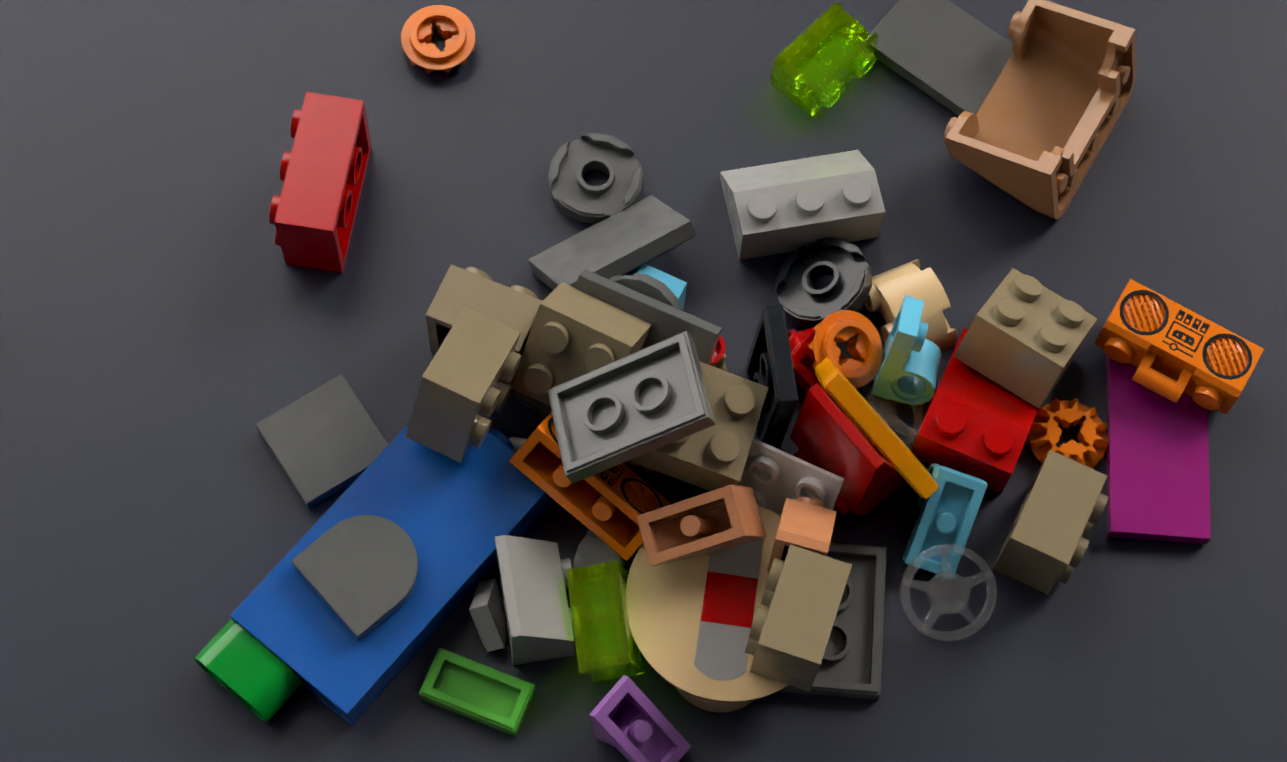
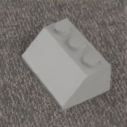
M859 150L720 172V180L739 260L792 252L803 245L808 248L811 245L818 244L816 240L826 237L845 239L848 242L879 237L885 216V208L875 169Z

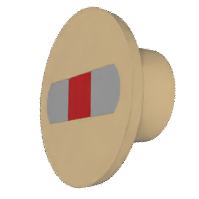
M758 506L766 534L765 538L722 552L659 566H650L643 543L629 571L625 594L626 614L632 636L640 652L650 666L663 679L676 687L678 692L688 702L706 711L719 713L735 711L747 706L754 700L769 696L788 686L787 684L751 673L750 668L754 656L744 653L758 607L769 610L768 606L760 603L770 573L767 572V567L781 515Z

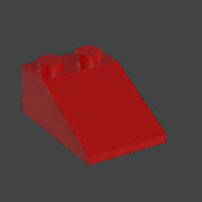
M964 328L911 451L919 460L926 463H936L980 478L988 484V489L1002 494L1016 466L1038 408L954 357L968 329Z
M816 383L808 390L790 435V439L799 448L793 456L844 478L834 505L844 515L852 510L854 514L863 518L906 480L824 388Z

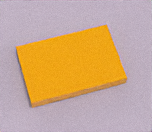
M828 357L814 368L816 370L814 373L825 391L921 498H929L940 488L921 461Z

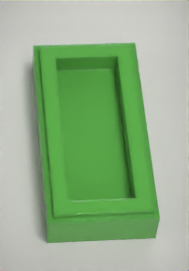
M439 647L419 692V698L516 737L535 692V685Z

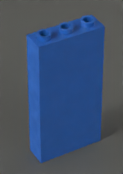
M408 424L230 615L234 622L244 628L291 668L302 680V685L351 727L478 586V583L496 566L495 536L510 535L521 537L554 500L509 462L515 454L512 451L514 446L497 429L492 428L488 431L479 449L470 446L460 463L407 438ZM373 515L396 523L408 534L417 553L418 575L413 593L406 603L361 641H358L293 567L291 560L337 523L355 516Z

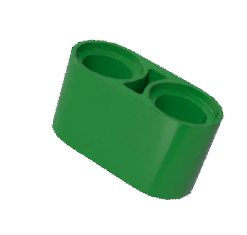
M231 619L194 658L196 663L209 676L266 723L303 684L302 680L291 668Z

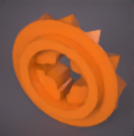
M445 5L427 6L413 13L405 22L401 32L402 50L409 58L412 66L418 65L423 67L428 74L433 70H443L449 74L453 67L459 64L465 66L468 56L472 51H475V30L470 19L458 9ZM433 28L437 29L438 34H441L443 39H447L445 40L444 51L440 52L436 45L431 43Z
M841 310L827 314L821 323L813 327L816 333L814 340L808 346L814 352L815 362L812 365L813 368L828 357L855 388L866 385L875 377L882 362L883 351L879 333L869 319L855 311ZM849 339L848 342L850 344L847 351L852 357L839 362L840 359L838 357L841 350L836 346V342L840 343Z
M1056 398L1044 407H1040L1028 434L1030 447L1041 463H1043L1049 451L1052 450L1092 469L1100 462L1109 444L1106 433L1107 423L1101 421L1095 407L1088 408L1079 403L1077 398L1070 401H1059ZM1079 424V433L1076 438L1081 443L1078 444L1076 441L1070 440L1067 444L1063 443L1058 448L1057 444L1062 434V430L1058 426L1061 425L1063 428L1069 429L1072 425L1076 426Z

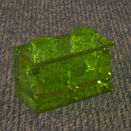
M836 1L774 58L770 83L812 117L823 105L829 108L835 104L843 94L845 85L854 76L860 79L872 68L876 61L874 51L878 35L874 33L867 39L870 36L868 31L844 11L843 6Z
M617 560L566 569L579 672L592 676V682L621 678L623 675L644 674L641 652L632 636L626 599V584L629 572Z

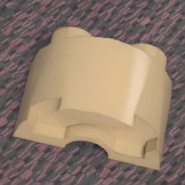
M916 259L872 277V287L864 304L870 312H880L887 324L881 327V333L885 343L903 299L907 295L925 301L921 316V322L928 323L925 339L936 344L940 351L956 345L957 329L950 328L942 311L951 307L941 282L930 267L920 270L919 260Z

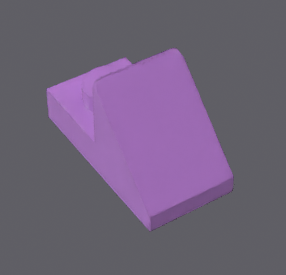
M625 675L622 676L589 714L596 738L616 747L629 762H678L691 747L636 684Z

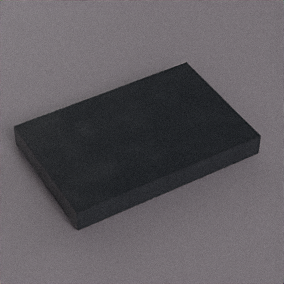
M783 304L766 305L762 310L745 366L748 380L769 387L756 427V439L779 450L799 400Z

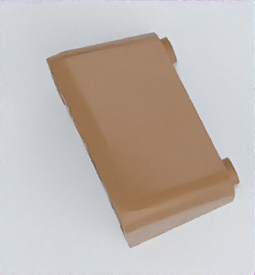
M1029 0L1022 12L1017 11L1010 21L1008 38L1012 39L1013 54L977 114L964 111L958 118H951L946 126L943 142L947 145L949 156L1037 213L1058 220L1068 208L1132 95L1137 76L1136 29L1047 0Z

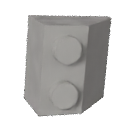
M510 535L495 536L497 566L513 665L574 655V639L583 637L579 608H569L566 590L574 588L570 558L560 559L557 542Z

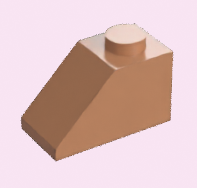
M727 485L636 516L650 566H659L718 553L766 537L753 488L746 486Z
M799 497L793 500L786 498L767 572H770L774 558L785 561L790 544L827 556L837 511L827 509L826 505L817 499Z

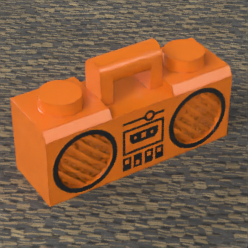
M1132 279L1128 281L1094 345L1102 348L1104 353L1111 359L1120 363H1130L1137 367L1131 380L1174 403H1177L1184 392L1192 396L1199 406L1212 411L1218 410L1224 414L1228 413L1239 398L1264 351V348Z
M552 411L509 460L511 464L626 561L644 543L636 516L671 505L669 501L624 463L572 483L565 476Z

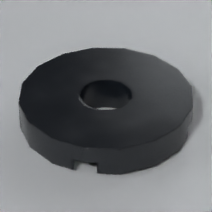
M826 237L816 240L818 244L811 245L808 248L803 245L794 250L781 265L775 280L778 300L780 304H783L784 311L789 319L800 326L813 328L821 323L827 314L841 310L857 312L867 301L872 287L871 268L860 249L845 239ZM825 275L834 276L833 281L826 288L820 290L813 289L814 283L820 277Z

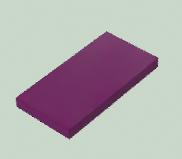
M1105 354L1107 441L1109 442L1106 449L1107 537L1207 544L1211 540L1208 409L1199 406L1192 396L1184 392L1177 403H1174L1131 380L1137 367L1130 363L1117 362Z

